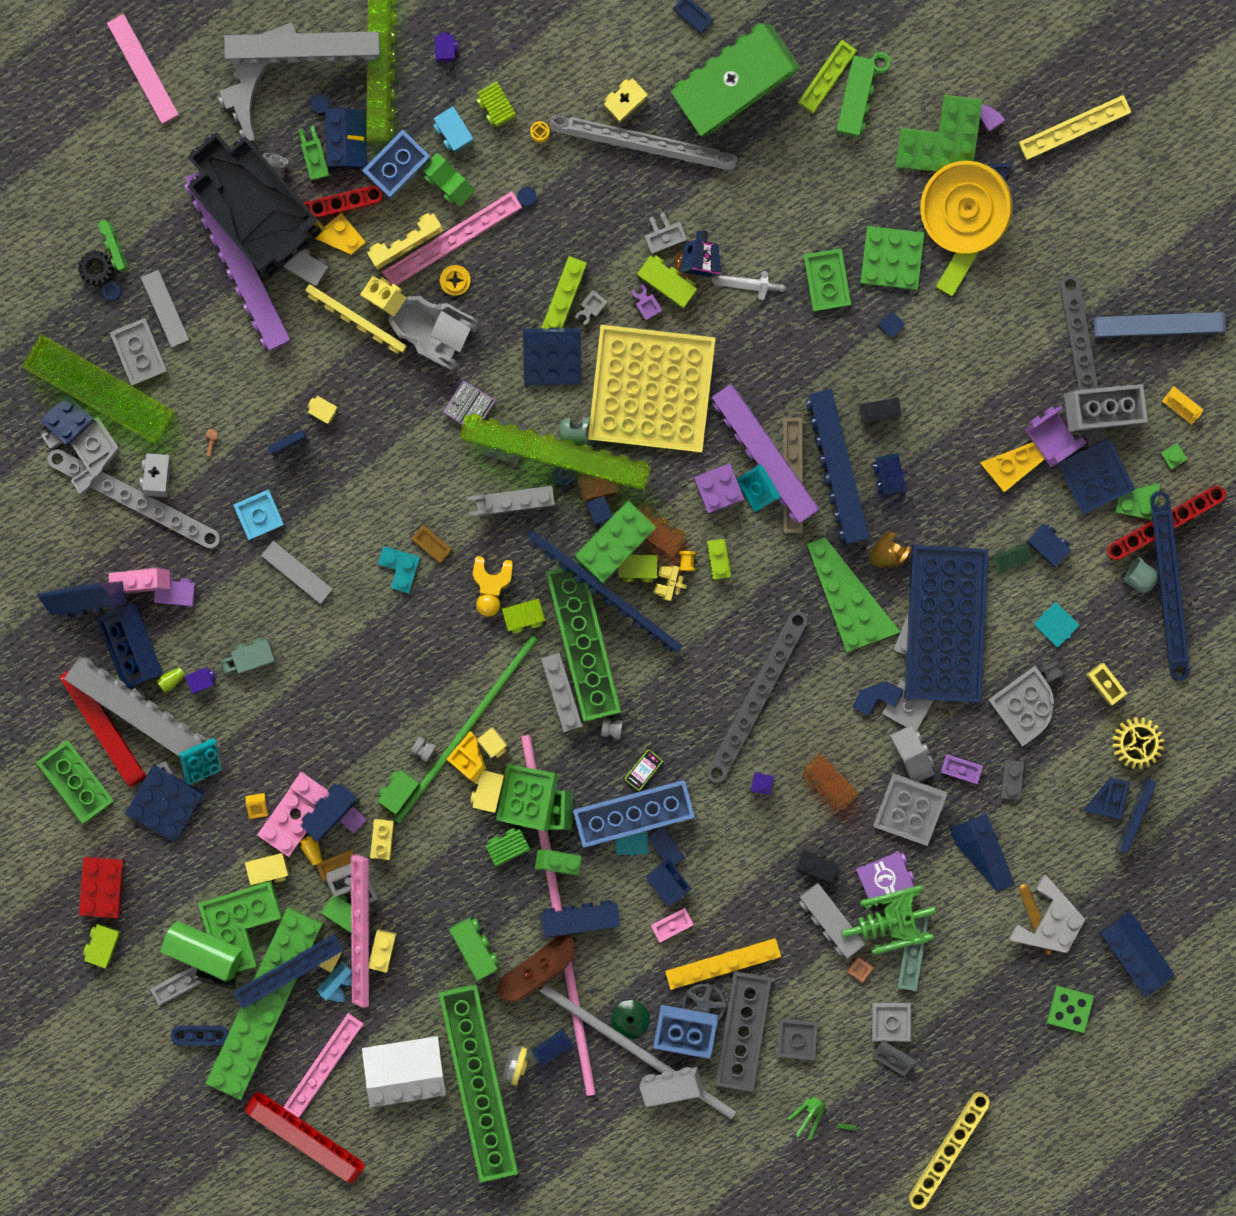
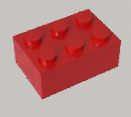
M89 856L83 858L79 915L108 918L120 917L125 859Z

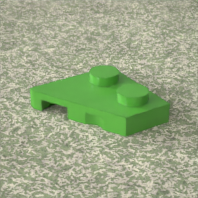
M1157 483L1138 488L1119 497L1115 513L1152 520L1150 497L1154 492L1159 491L1160 484Z

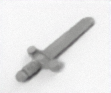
M767 271L761 273V280L718 275L712 278L714 285L759 291L758 299L760 301L765 299L768 290L784 292L786 290V286L783 284L769 283Z

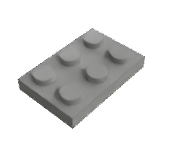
M146 318L110 332L131 386L168 372Z

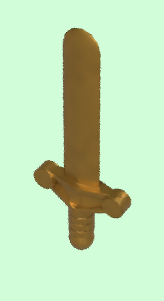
M1022 884L1019 892L1035 931L1042 917L1029 886ZM1045 949L1047 955L1052 954V950Z

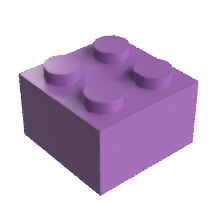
M730 463L694 477L708 514L744 500Z

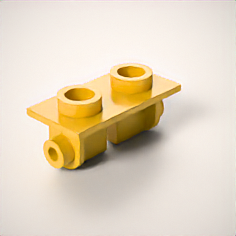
M1174 386L1162 400L1164 404L1191 425L1200 417L1203 411L1200 406Z

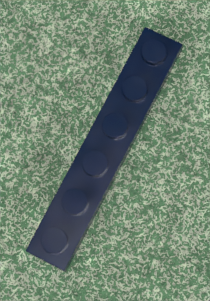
M333 934L233 993L242 1009L343 952L344 949L336 935Z

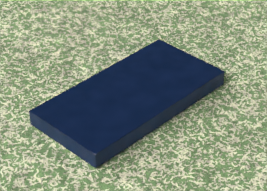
M1150 779L1144 780L1116 850L1128 853L1157 783Z

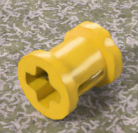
M679 551L681 555L679 571H695L694 555H696V552Z

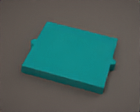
M1057 602L1047 611H1043V615L1034 623L1057 648L1067 638H1070V635L1079 626Z
M647 831L617 838L616 855L634 856L636 854H648Z

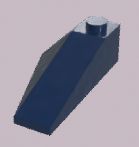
M986 813L949 828L957 847L996 891L1015 884Z

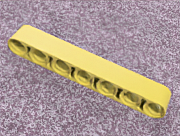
M977 1092L972 1095L909 1195V1201L914 1208L922 1209L927 1205L988 1109L989 1099L984 1093ZM978 1097H984L985 1103L982 1106L975 1105V1100ZM968 1113H973L975 1116L974 1120L970 1123L966 1122L965 1116ZM959 1129L964 1130V1136L961 1139H957L954 1136L955 1132ZM947 1146L954 1147V1152L951 1155L944 1154V1149ZM937 1162L944 1164L941 1171L934 1170V1165ZM927 1178L933 1179V1185L929 1188L923 1185ZM915 1195H922L923 1201L916 1204L913 1202V1198Z

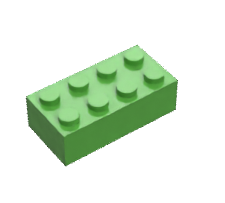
M627 501L574 556V559L589 574L603 584L656 527Z

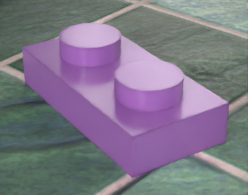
M946 754L940 772L978 784L983 766Z

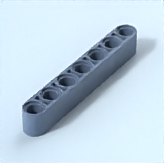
M1225 312L1093 318L1094 337L1096 338L1101 336L1120 337V335L1125 337L1226 332Z

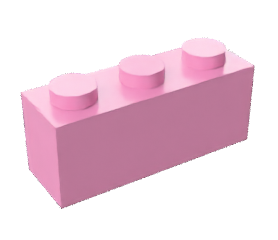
M153 568L109 573V582L123 581L124 594L170 589V570Z

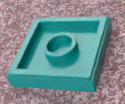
M762 464L736 479L754 512L759 511L781 497Z

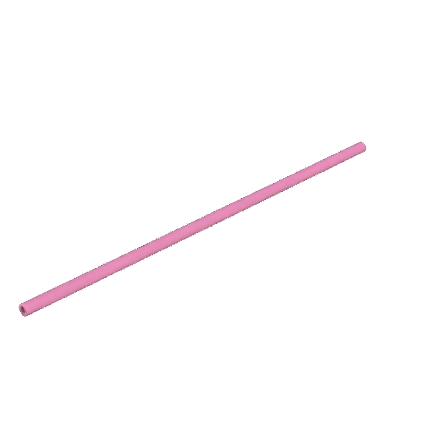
M521 736L526 767L536 769L531 736ZM538 829L541 849L551 850L548 831ZM546 871L552 908H555V911L562 910L556 873ZM571 960L568 964L569 966L564 969L569 1000L580 1007ZM572 1014L586 1096L595 1095L583 1021Z

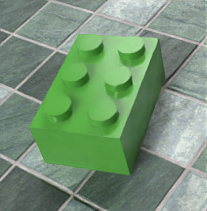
M470 916L449 929L476 980L498 969L500 961L495 952H490L488 947L491 944L486 935H481L479 931L481 926L476 918L472 919Z

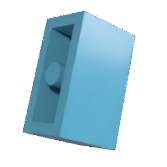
M453 106L434 118L435 124L433 126L438 134L442 133L445 137L443 142L449 151L452 149L456 153L474 142L473 137Z

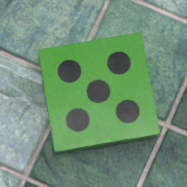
M1056 985L1046 1023L1084 1033L1094 995Z

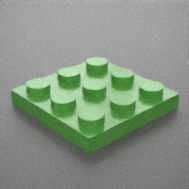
M867 226L860 284L918 290L924 232Z
M506 764L496 820L548 831L558 774Z

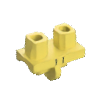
M660 566L658 576L667 578L665 585L656 583L654 594L661 596L664 600L671 601L673 591L674 594L679 595L681 588H687V585L682 584L684 577L678 575L679 567Z

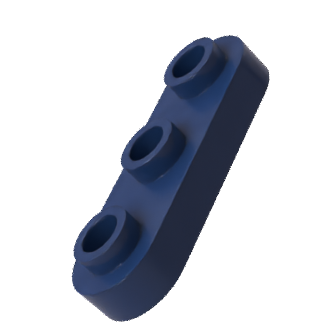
M179 1025L172 1030L171 1039L177 1045H223L229 1031L221 1025ZM178 1032H184V1038H179ZM203 1032L204 1037L198 1038L197 1033ZM217 1032L223 1033V1037L221 1039L217 1038Z

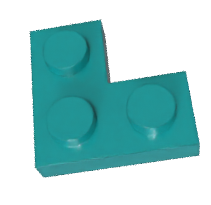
M383 546L378 565L396 570L391 585L392 589L410 593L420 557Z

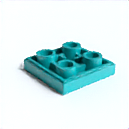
M214 738L179 753L187 785L198 782L222 770L218 747Z

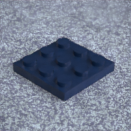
M581 328L523 329L524 385L582 384Z
M1110 437L1058 463L1083 515L1135 490Z
M154 764L125 814L175 843L204 793L191 785H187L186 782Z

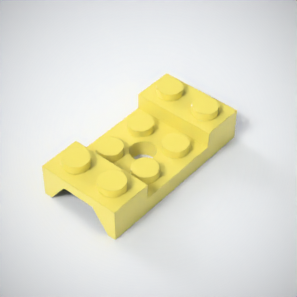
M427 213L419 218L420 222L417 224L420 231L414 230L406 235L407 239L403 241L399 239L390 245V249H387L384 243L381 245L377 243L370 247L368 255L377 270L443 232L442 226L434 213L432 215Z

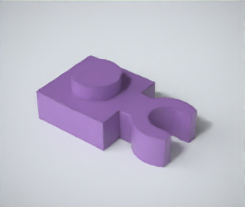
M642 284L640 287L643 293L638 295L635 290H632V295L640 300L636 306L645 321L660 313L662 309L653 294L647 297L646 287Z

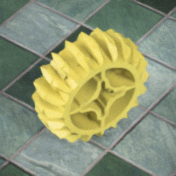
M1134 717L1133 724L1130 719H1127L1126 723L1128 726L1121 723L1120 727L1123 730H1115L1117 734H1120L1119 737H1112L1113 740H1118V744H1112V747L1119 748L1114 754L1118 755L1121 753L1118 760L1126 759L1124 765L1128 766L1131 762V768L1135 769L1137 763L1139 769H1143V763H1145L1146 767H1150L1149 760L1153 763L1157 762L1154 755L1161 757L1157 750H1164L1163 746H1159V743H1163L1164 739H1158V736H1161L1163 733L1161 731L1155 732L1158 729V725L1151 728V720L1145 724V718H1141L1139 723L1138 718ZM1135 727L1146 729L1150 735L1141 737L1136 732ZM1130 731L1131 741L1126 746H1123L1124 737ZM1136 738L1138 740H1145L1140 744V749L1138 746H1132L1136 743ZM1153 740V748L1147 755L1145 747L1147 743ZM1135 749L1142 759H1133L1126 752Z

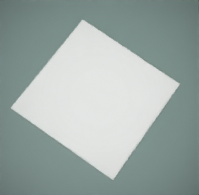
M441 311L431 336L460 352L471 328Z

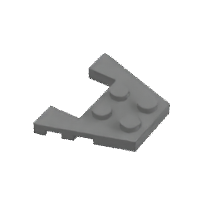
M99 417L94 418L95 421L71 443L87 470L71 480L81 496L120 450ZM52 432L41 434L51 450L62 444Z
M1043 875L1035 890L1052 900L1034 934L1017 924L1008 940L1068 953L1085 919L1049 877Z

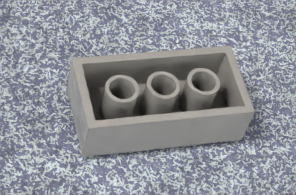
M1143 384L1075 390L1064 393L1069 432L1132 426L1148 422Z

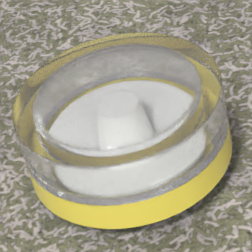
M517 1045L512 1046L504 1065L502 1082L517 1086L519 1076H524L528 1062L524 1060L527 1048Z

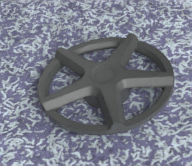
M695 985L686 992L683 998V1009H686L687 997L696 1003V1006L691 1009L693 1011L710 1014L711 1009L722 1008L717 1021L721 1019L725 1012V998L722 992L712 985ZM700 987H707L702 997H698L692 991ZM712 990H715L720 995L722 1003L711 1001Z

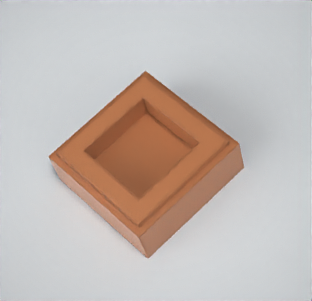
M858 956L847 972L863 983L874 967Z

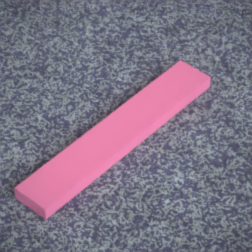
M123 14L108 22L107 24L161 123L164 124L179 116L125 15Z
M350 1013L346 1015L284 1105L286 1110L300 1118L363 1026V1022Z

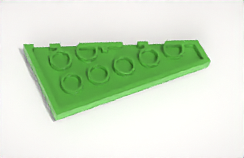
M826 538L807 544L846 652L900 633L899 629Z

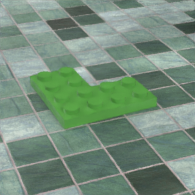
M944 95L939 132L900 128L895 166L937 172L944 166L954 162L974 161L982 99Z
M272 881L198 903L207 934L243 949L237 972L258 966L247 929L283 918Z

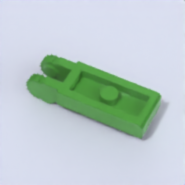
M310 126L313 141L309 142L306 141L305 131L299 129L302 141L301 147L311 182L330 177L315 126Z
M103 219L99 222V231L106 237L104 242L107 250L112 253V265L120 272L127 271L129 267L114 227L110 221Z

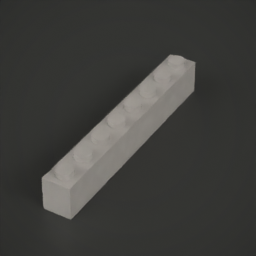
M379 32L224 35L225 59L233 65L241 64V61H249V64H260L261 61L277 64L280 63V60H287L288 63H299V60L316 63L318 59H326V62H337L338 59L355 62L357 58H364V61H376V58H380Z
M79 657L65 677L66 681L178 756L180 752L201 744L206 740L201 734H195L190 731L186 724L175 721L170 713L166 711L163 713L157 709L158 706L152 701L147 702L141 698L142 695L137 691H131L126 688L125 683L121 680L111 678L106 670L95 667L94 663L86 657Z

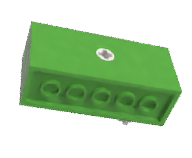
M757 24L751 29L752 33L742 35L736 40L737 44L731 47L727 46L720 51L721 55L719 57H712L704 63L706 65L700 70L699 68L695 69L689 74V79H682L674 85L675 89L671 93L700 136L712 134L801 70V67L772 24Z

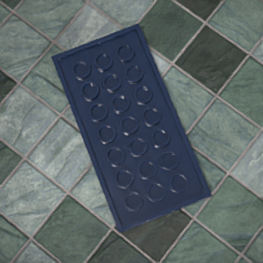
M912 545L904 699L981 702L989 549Z

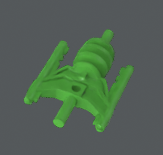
M921 885L861 900L860 904L865 906V908H870L872 905L877 906L879 903H889L884 908V917L881 918L879 912L875 913V919H872L871 914L866 915L867 921L860 917L858 918L859 926L842 930L841 934L843 938L861 934L863 940H868V935H871L872 939H877L876 932H879L880 936L884 937L885 930L887 929L890 936L898 938V940L891 941L890 944L884 943L883 946H880V944L875 945V948L872 949V954L876 955L933 940L934 935L929 932L921 934L916 929L914 920L935 915L936 911L934 907L912 912L911 903L913 896L920 895V892L923 890Z

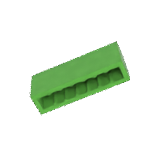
M176 921L168 930L160 952L227 981L235 978L243 949Z

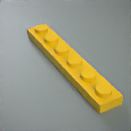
M776 938L669 969L665 972L670 989H675L781 957Z

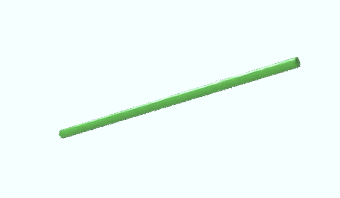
M534 636L529 638L394 818L399 824L402 822L447 762L449 755L465 738L538 639Z

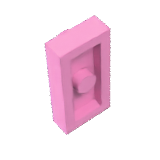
M684 907L652 924L651 927L659 942H662L694 924Z

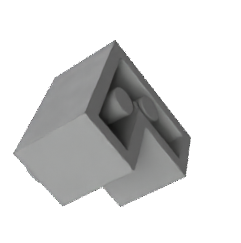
M909 726L890 735L911 780L920 782L935 775L932 769L935 766L931 756H927L930 752L926 744H921L923 740L918 731L914 732L912 726Z
M351 863L327 873V882L334 897L351 891ZM368 873V903L377 900V891Z

